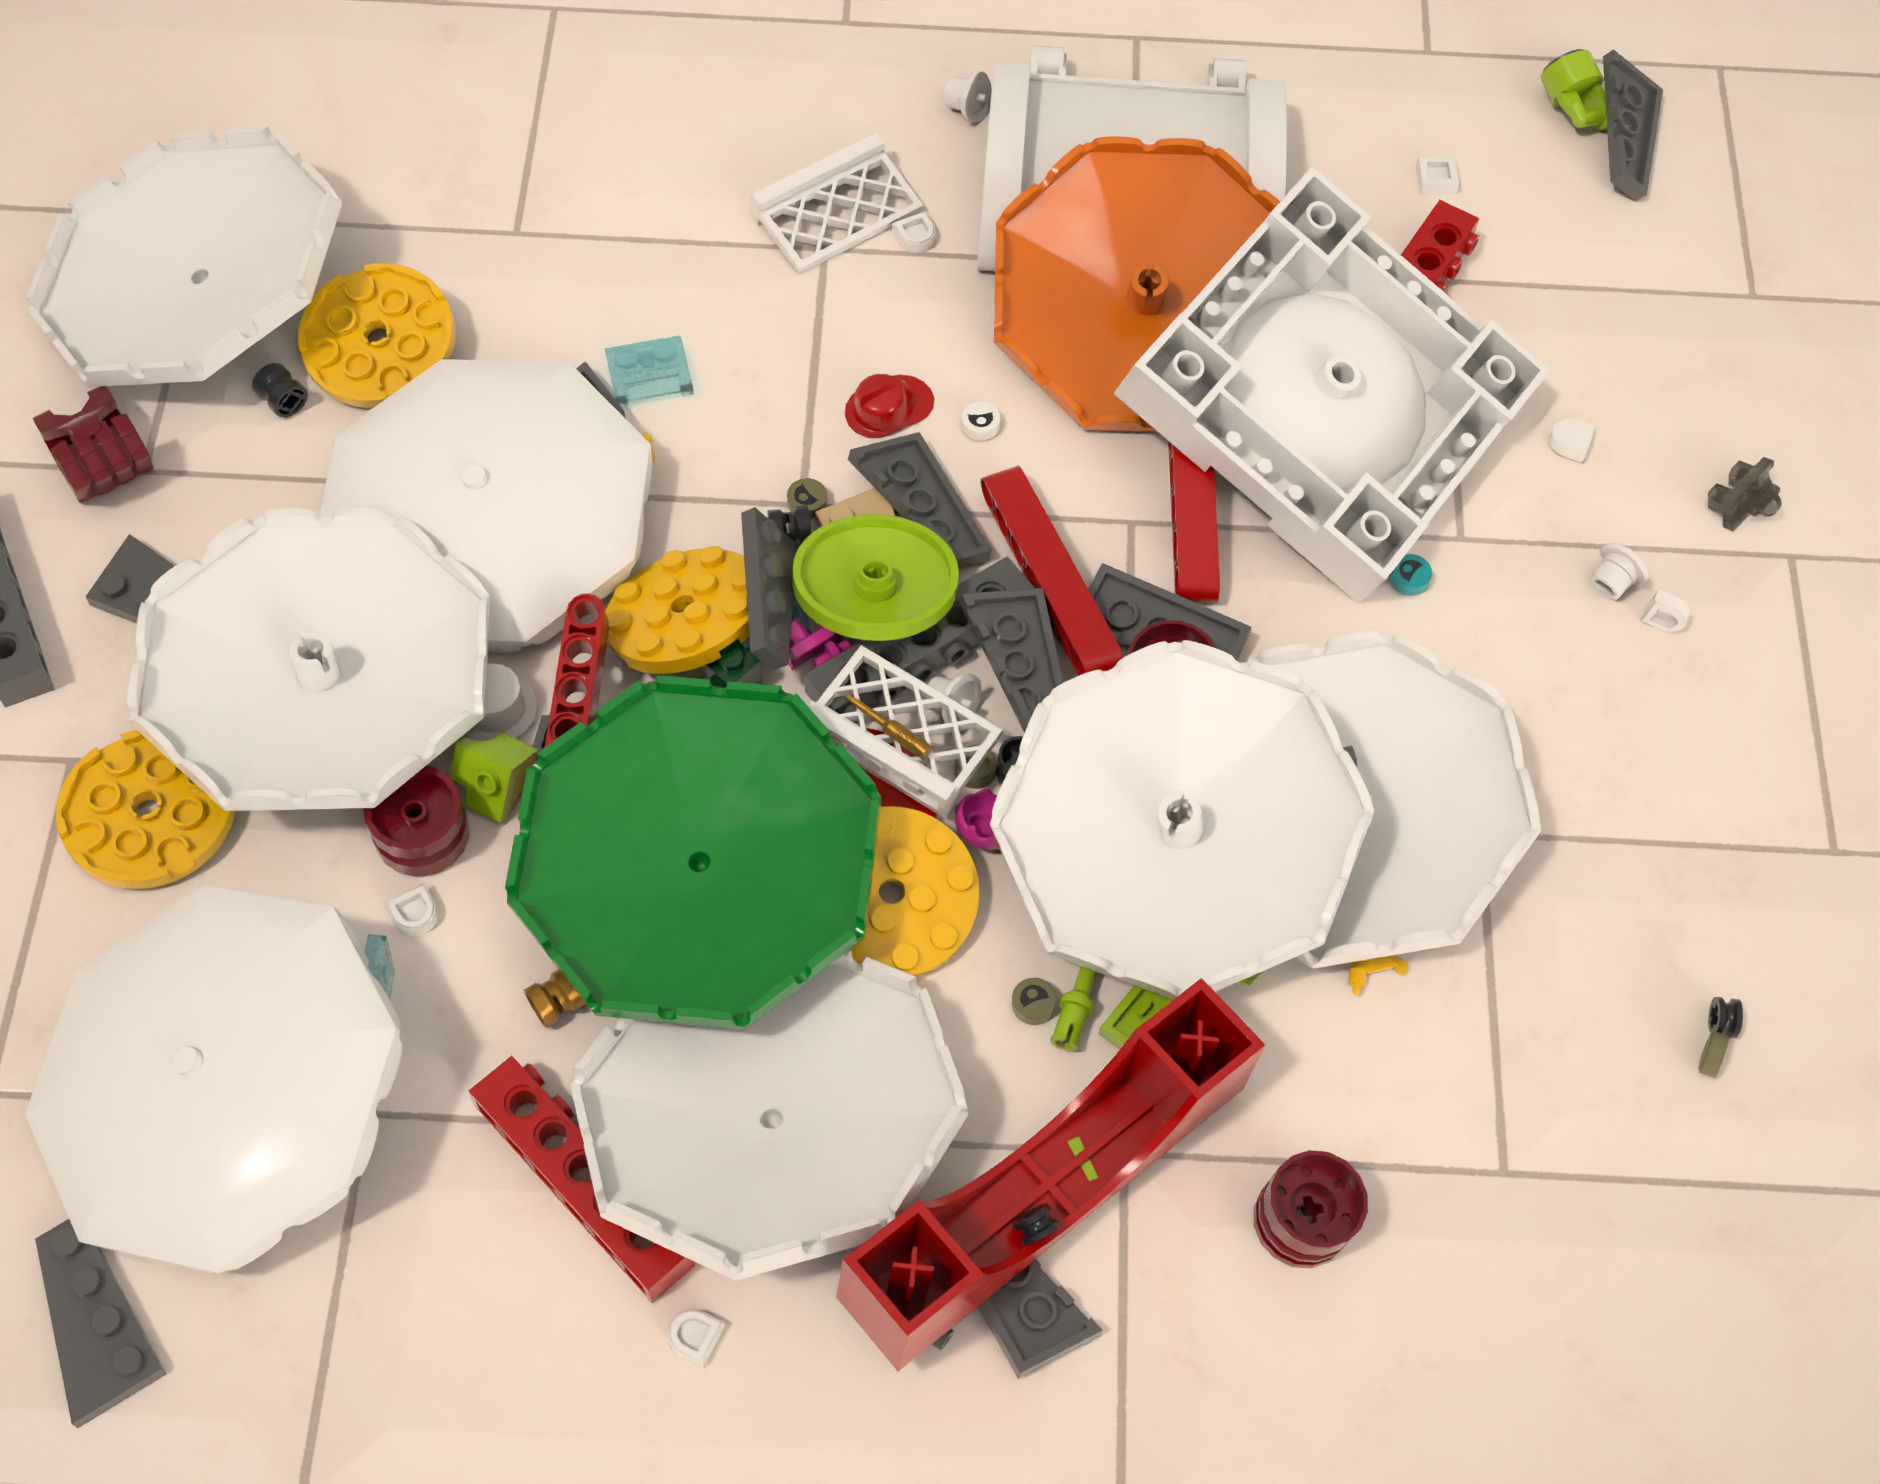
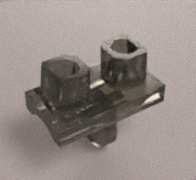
M1763 457L1755 466L1739 460L1729 473L1728 485L1733 486V488L1731 489L1716 483L1709 490L1708 508L1723 515V528L1734 531L1749 515L1757 517L1760 514L1769 517L1775 515L1781 509L1782 501L1778 495L1781 491L1780 487L1773 484L1769 476L1770 470L1774 467V460Z

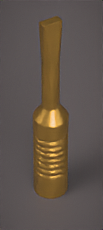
M850 694L845 696L857 709L880 724L886 735L922 760L929 756L933 748L929 743L896 720H887Z

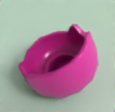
M989 787L975 794L966 795L959 802L955 810V825L959 835L972 846L982 850H998L1000 847L990 827L992 810L997 795L993 794Z

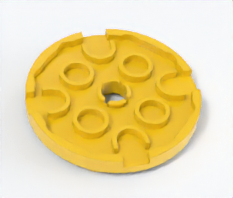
M392 263L364 265V270L354 272L343 277L342 273L337 275L317 291L302 315L298 330V347L306 370L322 391L344 404L361 408H374L439 360L451 358L455 344L456 328L452 311L444 294L431 279L419 271ZM377 329L386 330L387 338L383 337L379 341L369 343L368 336L372 331Z
M719 546L683 552L673 550L666 553L660 560L638 571L625 583L620 584L615 589L614 596L606 609L609 621L608 643L614 655L621 657L626 661L628 667L634 670L653 674H670L692 670L721 658L719 651L736 639L741 643L749 637L744 556L722 549Z
M133 730L120 734L122 739L107 745L99 751L95 747L88 752L67 776L61 788L56 806L58 834L62 839L65 849L78 867L102 883L119 888L145 889L175 882L200 868L216 853L231 829L235 811H224L139 731ZM146 800L157 801L159 808H155L151 813L142 815V818L136 813L139 804Z
M895 806L881 807L865 938L850 950L853 959L860 965H862L866 957L919 977L945 964L966 941L974 924L979 905L977 871L963 842L945 824L926 813L914 809ZM885 882L896 883L903 887L904 897L898 903H887L880 897L879 889Z

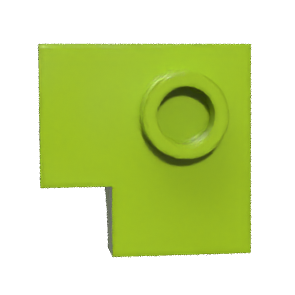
M503 732L490 740L479 741L465 737L456 743L450 778L452 781L467 787L464 805L499 823L509 817L514 802L523 791L527 767L532 768V765L535 764L538 749Z

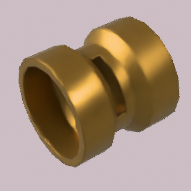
M559 969L551 973L549 980L543 984L534 983L523 990L533 1011L545 1028L557 1022L560 1014L566 1010L575 1011L585 1005V1002Z

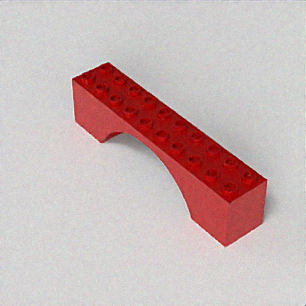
M1200 978L1135 1029L1121 1049L1091 1083L1021 1147L993 1168L952 1193L933 1200L923 1201L919 1199L846 1256L842 1261L836 1298L899 1372L1244 1089L1266 1045L1215 991ZM1079 1137L1085 1149L1075 1156L1067 1141ZM1089 1159L1098 1176L1097 1179L1089 1181L1081 1167ZM1049 1203L1051 1207L1049 1215L1052 1219L1057 1218L1060 1226L1037 1242L1024 1246L1020 1241L1023 1234L1020 1230H1014L1011 1225L1012 1222L1036 1206Z

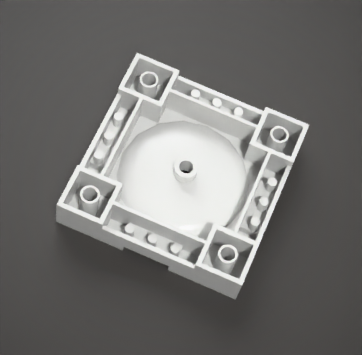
M1312 166L1189 306L1178 315L1134 364L1113 394L1204 472L1210 466L1217 470L1271 517V520L1266 524L1359 603L1387 579L1428 527L1429 521L1503 427L1521 409L1550 372V369L1492 319L1485 326L1479 323L1367 227L1366 224L1372 217Z

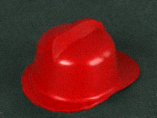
M874 374L861 381L855 393L850 396L845 406V418L848 426L855 433L868 438H880L926 418L933 409L934 396L931 388L924 381L916 377L901 374L894 376Z

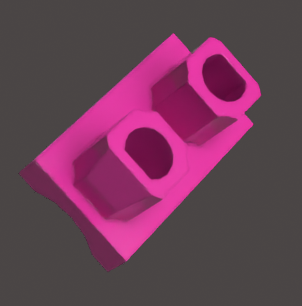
M798 619L791 624L788 665L791 670H794L821 653L822 655L812 660V664L816 668L852 646L846 639L835 645L836 642L846 636L832 632L818 623L817 625L820 629L810 635Z

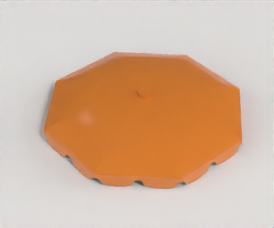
M1108 136L1095 138L1092 142L1085 143L1084 145L1079 144L1065 154L1048 171L1041 183L1038 185L1034 183L1016 197L1004 209L1000 218L996 221L994 343L1083 430L1158 432L1113 393L1134 364L1241 248L1280 201L1265 189L1258 190L1253 185L1248 172L1226 151L1221 148L1215 149L1207 146L1201 140L1167 138L1147 145L1137 138Z

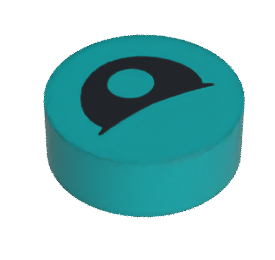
M1406 554L1389 575V580L1398 592L1405 595H1418L1427 589L1432 577V569L1423 557L1415 554Z

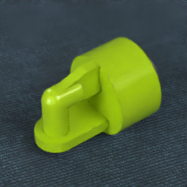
M1576 49L1551 61L1544 68L1540 78L1553 106L1562 107L1577 128L1593 126L1596 130L1607 129L1605 92L1601 86L1604 78L1592 53L1589 50Z

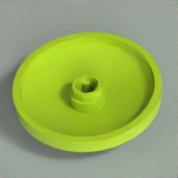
M863 514L832 521L811 533L796 552L793 561L792 580L794 594L799 605L809 617L824 628L855 639L886 641L918 634L939 622L949 612L956 599L959 569L951 548L939 535L929 528L897 516Z

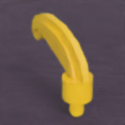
M1396 955L1352 962L1349 969L1348 984L1352 986L1353 994L1359 995L1361 987L1366 985V974L1395 968L1396 973L1405 975L1409 969L1408 964Z

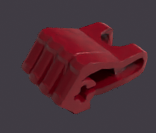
M100 386L88 391V401L82 410L76 414L56 415L49 409L32 418L79 503L88 501L96 494L108 493L117 486L131 482L137 477L136 475L147 473L154 468L150 454L127 414L119 412L116 401L106 386Z

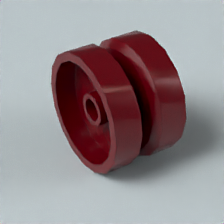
M425 766L375 808H364L365 824L372 836L377 852L383 862L398 873L416 877L436 874L451 866L465 850L470 833L468 817L462 805L459 790L450 776L436 767Z

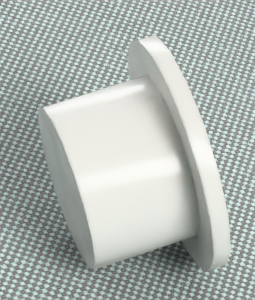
M488 663L484 718L466 732L464 736L473 740L485 741L493 739L503 732L517 740L527 734L536 720L538 705L534 690L526 680L516 676L512 669L502 664Z

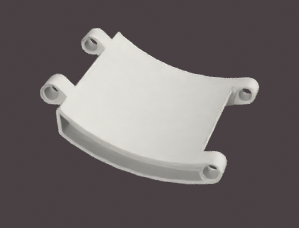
M1032 45L1031 63L994 60L977 270L995 271L996 221L1000 218L1004 209L1034 183L1037 185L1041 183L1048 171L1071 149L1079 144L1090 143L1099 137H1132L1140 139L1142 143L1147 145L1167 138L1201 140L1205 142V145L1215 149L1221 148L1231 155L1248 172L1253 185L1258 190L1265 189L1280 202L1285 197L1287 163L1285 81L1248 79L1246 85V60L1214 58L1213 63H1209L1207 85L1066 76L1067 53L1064 52V47Z

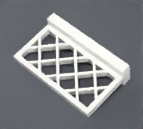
M877 132L752 193L751 217L757 225H764L798 275L891 228L892 223L923 212L924 205L884 152L885 143ZM880 165L888 175L887 183L866 179L867 172ZM844 183L859 187L856 199L835 194L836 188ZM863 188L883 192L882 205L860 200ZM888 195L904 197L909 206L901 210L886 206ZM812 199L828 202L825 215L804 210L805 203ZM832 203L854 208L851 221L829 216ZM858 209L879 214L878 221L871 225L855 222ZM782 214L796 217L794 230L778 227L773 219ZM801 219L821 223L820 235L815 236L798 232ZM827 225L848 230L847 237L840 241L824 238ZM799 241L816 245V251L814 254L801 260L794 250L795 242Z
M862 645L817 702L812 700L808 705L830 731V736L837 746L841 744L861 768L943 818H946L954 808L955 799L1003 733V729ZM865 662L878 670L880 680L856 684L854 673ZM850 679L851 685L845 686ZM905 686L914 692V702L891 705L888 689ZM883 690L886 706L873 708L874 711L883 717L888 716L889 720H895L894 715L918 711L921 728L911 729V732L920 738L923 737L924 741L930 745L929 736L953 732L957 749L938 753L931 751L925 760L917 756L909 757L901 751L900 743L888 735L881 734L875 736L866 731L864 720L871 718L856 708L855 712L838 714L828 708V706L835 698L843 697L847 694L853 695L854 698L860 701V693ZM940 707L949 712L951 723L927 727L924 710ZM976 728L987 735L981 745L963 748L959 731ZM894 742L895 748L888 743ZM966 757H972V758L970 759V761H969L968 763H966V759H965V758H966ZM959 759L962 771L952 783L937 773L935 763Z

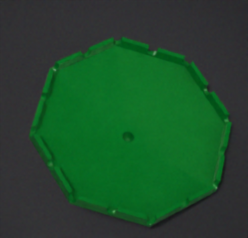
M656 675V681L642 684L641 680H638L596 710L597 717L591 724L585 726L581 721L536 753L537 761L532 765V768L527 767L518 814L520 832L519 835H514L505 883L507 904L595 1016L746 1030L865 938L882 796L878 793L875 782L841 744L837 746L830 736V731L797 693L794 696L786 693L780 685L727 681L725 688L713 686L710 679Z

